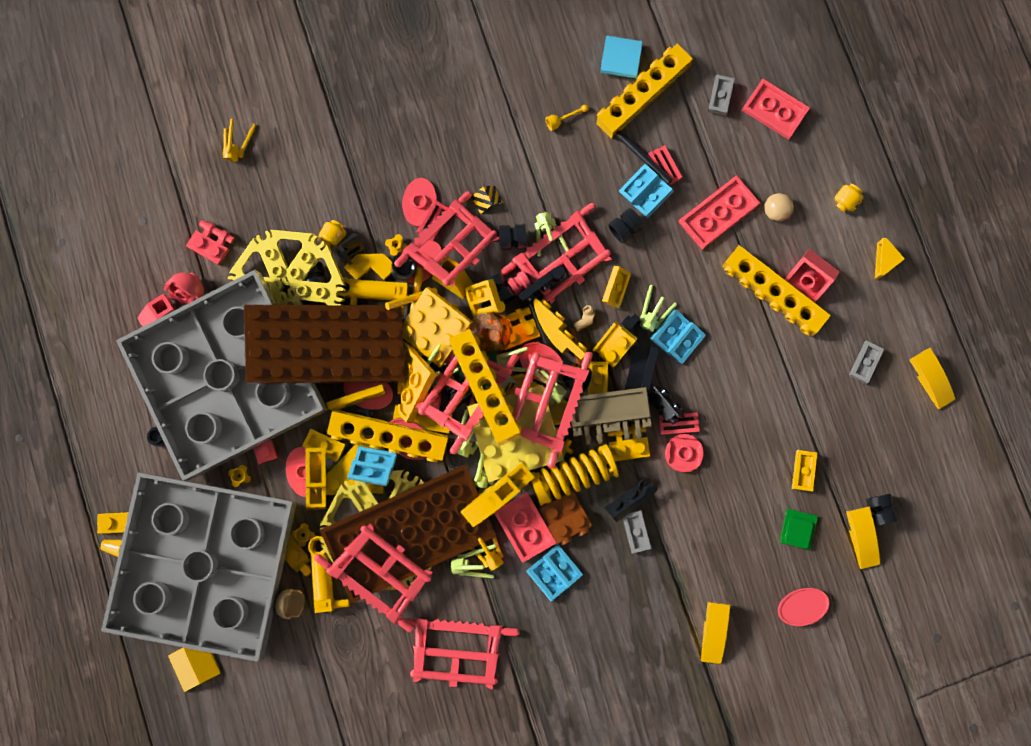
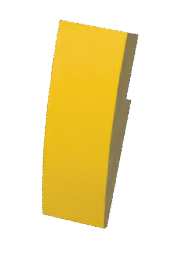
M931 348L909 359L919 374L917 378L938 409L955 400L949 380Z
M306 448V510L326 509L325 448Z
M870 507L846 511L851 527L849 532L860 569L880 565L878 541Z
M707 603L701 662L718 664L722 662L729 620V604Z

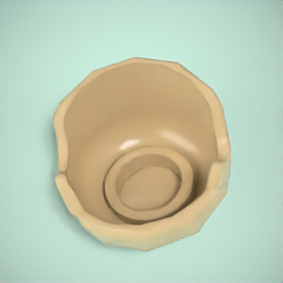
M782 193L770 196L764 205L765 214L769 219L776 222L789 219L794 211L792 199Z
M295 589L282 591L277 596L275 602L277 615L289 620L291 617H299L304 608V594Z

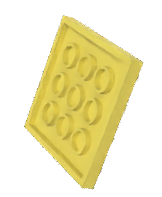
M543 385L530 388L528 392L542 397L544 393ZM514 393L503 396L505 402H510L514 410L518 396L514 395ZM528 399L525 400L518 420L522 427L532 428L540 403ZM496 400L491 401L490 407H498L500 403ZM478 403L467 406L470 417L477 408ZM547 406L539 432L556 438V430L549 406ZM484 415L482 419L478 420L479 424L473 427L480 454L484 453L485 455L483 464L488 482L501 479L521 461L528 470L546 466L553 451L537 442L533 444L522 436L499 447ZM500 418L497 423L505 425L508 423V420ZM562 451L558 453L556 463L564 461Z

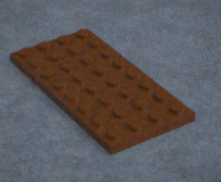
M377 305L243 306L245 384L405 381L401 306L387 310L386 306Z
M462 465L319 530L333 563L346 551L344 548L348 547L360 535L361 527L364 525L368 527L370 523L376 534L394 548H397L398 545L402 546L405 549L402 554L423 570L479 545V538L486 542L497 537L489 517L473 527L460 512L479 496L466 465ZM370 538L360 549V551L381 567L390 556L388 552ZM356 557L343 570L372 594L391 586V584ZM398 560L388 571L399 581L415 575ZM348 585L344 586L351 604L361 600L360 595H355L354 590L349 591Z

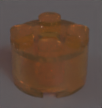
M481 313L472 319L473 323L468 329L471 330L472 334L477 335L480 341V345H478L480 351L499 352L508 347L511 342L510 337L513 329L506 317L494 313Z

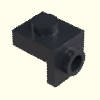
M355 232L336 245L339 249L337 252L342 262L346 260L349 265L353 264L351 258L365 250Z
M635 313L632 317L628 315L621 324L630 332L639 322L640 317Z

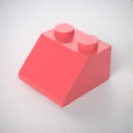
M809 248L784 280L815 303L835 281L840 271Z

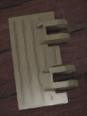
M646 387L580 396V400H577L578 406L575 407L576 413L572 414L574 437L582 436V427H584L587 445H591L592 442L590 427H596L598 443H603L602 424L604 426V433L621 431L620 422H623L625 440H630L628 422H635L637 439L642 438L640 419H642L643 428L652 427Z

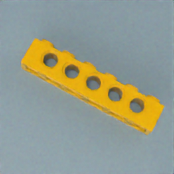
M678 44L673 48L669 47L663 53V57L660 60L656 59L650 65V69L647 72L643 71L640 73L634 84L630 83L626 86L624 93L620 97L618 95L614 97L607 109L604 107L599 111L596 124L612 139L619 130H622L691 66L693 58ZM665 64H672L673 68H668ZM652 76H658L660 80H654ZM639 88H645L647 92H641ZM632 100L634 104L629 105L625 101ZM618 112L621 116L614 117L612 113Z
M740 245L722 266L729 276H735L739 279V283L743 287L753 290L756 297L766 300L774 311H780L785 315L787 321L797 324L800 330L808 336H814L831 316ZM741 265L747 266V273L741 271ZM755 277H761L763 284H758ZM771 288L776 289L779 295H772L770 291ZM786 300L792 301L794 307L789 308L786 305ZM801 312H806L809 316V319H803L801 316Z
M468 329L448 338L454 355L498 446H503L520 438L522 427L518 419H513L511 414L514 412L510 402H505L503 398L505 392L501 384L497 385L494 380L497 376L492 367L489 368L486 363L489 360L485 351H480L478 347L480 341L477 335L472 334L471 330ZM467 350H473L475 352L471 356L465 355V352ZM475 367L483 368L480 373L473 372ZM488 383L491 385V388L483 390L481 386ZM496 400L500 404L498 407L493 408L489 406V403ZM500 418H506L508 423L500 425L497 421Z
M336 409L332 411L327 434L331 435V438L335 440L346 438L350 439V442L353 444L362 445L363 442L370 444L369 447L374 449L385 447L389 448L388 451L400 454V451L408 453L407 455L413 458L424 456L427 457L426 460L431 462L443 460L448 435ZM351 423L355 430L349 433L344 429V425ZM371 428L374 431V435L371 437L365 436L363 429ZM390 432L393 435V439L385 441L382 434ZM408 436L412 439V444L405 446L402 444L401 439ZM423 441H428L431 444V448L423 450L420 444Z

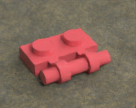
M201 220L199 226L204 228L203 233L195 231L186 247L220 266L229 252V249L224 247L226 241L232 244L235 241V237L231 236L230 232L217 228L214 223ZM212 233L219 237L217 242L209 238Z

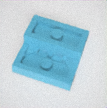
M606 36L600 73L636 78L642 41Z
M646 164L619 190L647 219L674 192Z
M673 310L650 339L672 358L683 364L706 335L694 323L689 322L678 310Z
M358 446L355 460H352L348 479L387 486L396 462L397 453Z
M558 544L526 570L550 602L583 575Z

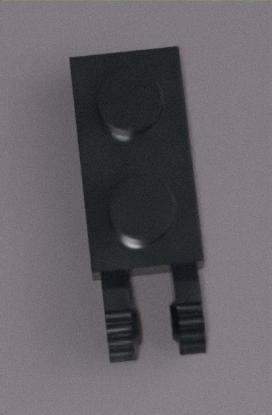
M560 265L552 269L519 294V301L522 304L526 302L529 304L537 298L536 294L540 291L545 292L551 288L552 282H560L565 276L563 266Z
M644 477L638 481L637 486L635 485L607 505L605 509L613 520L618 522L646 502L648 498L657 492L658 486L652 483L649 477Z

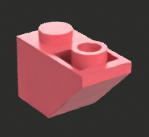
M162 294L149 302L137 319L143 327L177 310L171 298Z

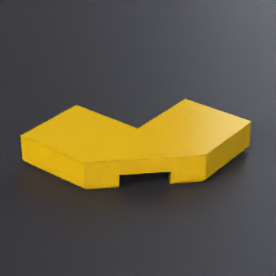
M357 254L351 260L352 265L347 263L344 266L345 270L356 280H360L372 269L385 281L391 275L392 261L384 254Z

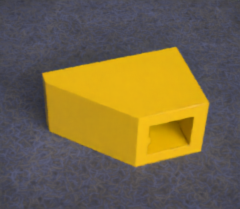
M447 256L439 265L450 274L459 264ZM463 270L455 279L453 287L450 285L444 287L461 299H464L466 296L464 288L474 284L465 270ZM434 275L432 276L433 280L444 286L442 280Z

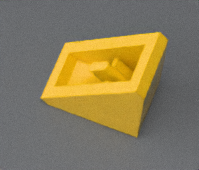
M882 238L877 243L875 279H880L904 260V257L887 238Z

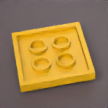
M426 287L402 324L403 339L428 359L437 345L440 344L441 348L432 362L441 368L453 352L448 338L468 330L473 321L433 289Z

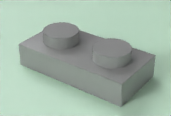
M716 74L708 112L726 116L735 78Z
M865 341L849 376L865 384L869 383L884 349L869 341Z
M642 512L629 513L622 518L631 553L651 549Z

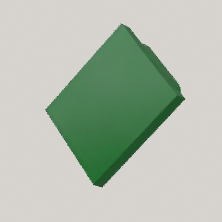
M787 508L779 543L811 550L818 516Z

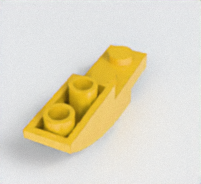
M535 298L533 302L538 320L551 342L561 353L566 355L571 350L583 361L588 349L582 343L576 344L572 340L574 336L565 329L567 326L563 322L565 318L557 311L554 314L550 310L552 306L544 299L540 301Z
M521 461L460 512L474 527L511 500L535 477Z

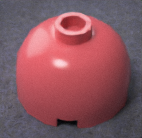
M177 273L164 286V290L168 289L170 292L168 296L182 306L204 296L203 284L194 273Z

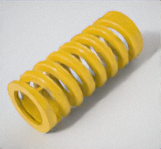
M607 444L598 448V454L593 449L588 452V457L581 453L578 458L579 462L575 457L569 459V465L565 461H560L559 469L556 465L552 469L549 468L550 474L545 468H541L538 473L531 472L535 477L531 482L540 505L543 506L545 503H551L549 487L557 500L561 499L558 481L566 496L571 495L568 478L574 490L580 492L581 487L577 473L585 488H590L591 484L587 469L596 485L600 484L596 464L605 481H609L610 476L619 477L615 461Z

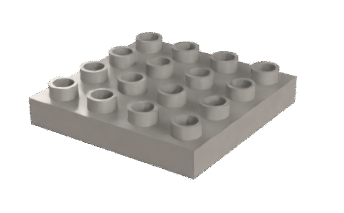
M256 270L116 340L182 481L192 480L328 411L315 383L245 384L243 306L277 305L262 274Z
M138 473L101 632L256 662L263 660L297 502Z

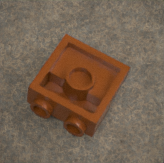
M574 491L569 496L564 495L561 499L539 508L556 544L561 542L564 545L572 541L571 536L577 533L579 536H582L589 532L588 527L592 526Z

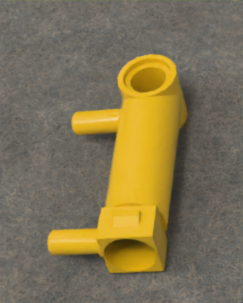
M343 277L345 284H349L350 288L345 293L341 291L338 293L341 298L350 299V305H357L358 299L393 301L408 296L409 285L408 283L355 280ZM405 305L401 306L402 317L404 316Z
M322 536L313 537L308 544L311 554L315 613L329 612L335 610V608L350 607L349 599L335 600L332 576L326 572L327 568L325 569L314 560L315 555L320 554L331 564V559L323 549L319 552L315 547L316 543L323 539Z

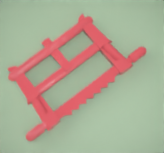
M467 191L458 200L455 199L447 211H443L441 216H437L438 220H433V224L428 225L429 228L424 229V233H420V237L415 238L414 243H411L403 250V254L394 262V265L401 267L410 257L424 266L425 270L442 280L444 286L450 285L453 287L455 279L470 263L475 266L479 262V259L476 257L491 242H496L500 238L497 237V231L491 230L477 216L474 217L463 206L472 196L471 192ZM455 214L467 226L434 259L430 258L420 248ZM475 230L485 238L469 252L460 243ZM456 249L465 259L449 274L439 264Z
M590 203L581 212L577 210L570 216L568 221L561 222V226H555V230H551L554 241L575 225L585 239L537 273L528 259L552 242L549 240L548 234H545L544 238L538 239V243H533L532 247H527L525 253L512 259L513 262L501 270L502 275H507L518 266L530 278L529 280L533 284L552 269L564 264L571 276L552 290L549 288L545 292L540 291L544 295L543 299L553 304L558 294L574 282L580 285L585 281L582 276L602 261L607 262L612 259L609 257L611 251L605 250L595 231H591L583 216L593 211L596 205ZM590 245L598 256L577 270L569 259Z
M467 350L465 352V355L471 356L475 352L472 350ZM515 353L510 357L506 367L491 360L486 362L488 367H492L497 376L495 382L497 385L501 384L502 386V383L506 382L512 374L513 370L511 369L519 359L518 354ZM456 357L453 358L444 373H440L435 378L438 382L424 403H419L416 406L419 409L418 413L420 415L426 414L439 423L442 428L445 426L459 436L450 449L452 454H456L464 443L463 441H468L473 427L478 425V420L483 418L479 405L466 425L450 417L470 387L466 379L463 384H460L450 378L459 365ZM475 367L473 372L479 373L482 367ZM444 385H447L457 390V393L442 413L431 405Z
M535 352L533 355L529 354L528 360L530 364L521 389L517 387L515 389L514 395H517L518 399L512 413L514 420H519L526 399L540 403L532 428L522 427L520 436L530 440L533 444L537 442L553 450L547 463L548 468H554L558 453H561L563 448V439L565 435H568L567 428L571 427L570 421H573L572 414L576 413L577 400H580V393L583 392L582 384L589 373L587 368H589L593 356L591 352L585 353L581 368L565 365L563 361L558 362L542 358L538 352ZM537 366L551 370L542 397L528 392ZM558 374H562L576 380L556 438L540 433L539 429Z
M369 523L368 527L365 525L361 527L360 535L348 547L344 548L346 551L333 564H330L322 555H315L314 560L325 569L327 568L326 572L336 579L339 578L343 586L348 585L349 591L354 590L355 595H360L361 600L365 599L367 604L371 603L373 609L377 608L379 613L383 612L386 614V617L395 625L399 623L398 625L407 632H413L414 626L404 618H401L410 602H414L415 597L425 582L431 581L430 574L433 572L428 569H421L402 553L405 549L402 546L398 545L397 548H394L376 534L373 526ZM369 538L390 554L382 567L360 551ZM354 557L403 594L392 608L343 571ZM396 560L417 575V578L409 587L388 572Z
M404 618L411 625L415 626L416 646H413L414 670L410 672V675L414 678L413 682H418L423 678L450 681L449 686L457 687V682L486 684L487 688L493 689V685L498 683L497 678L494 676L497 659L500 656L498 649L501 634L516 637L519 636L520 631L516 628H503L502 625L484 626L483 623L477 625L475 622L469 624L468 621L462 624L461 621L457 623L453 620L447 622L446 619L440 622L439 619L428 621V619L415 618V620ZM427 629L489 635L488 653L426 647ZM425 655L452 658L451 673L424 671ZM459 659L487 661L486 676L458 674Z

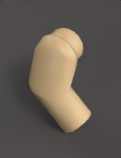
M586 305L583 308L582 319L573 323L577 332L593 324L595 310L591 305Z

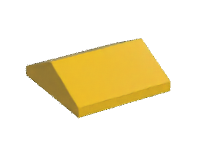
M183 647L168 656L184 692L221 674L216 660L210 652Z

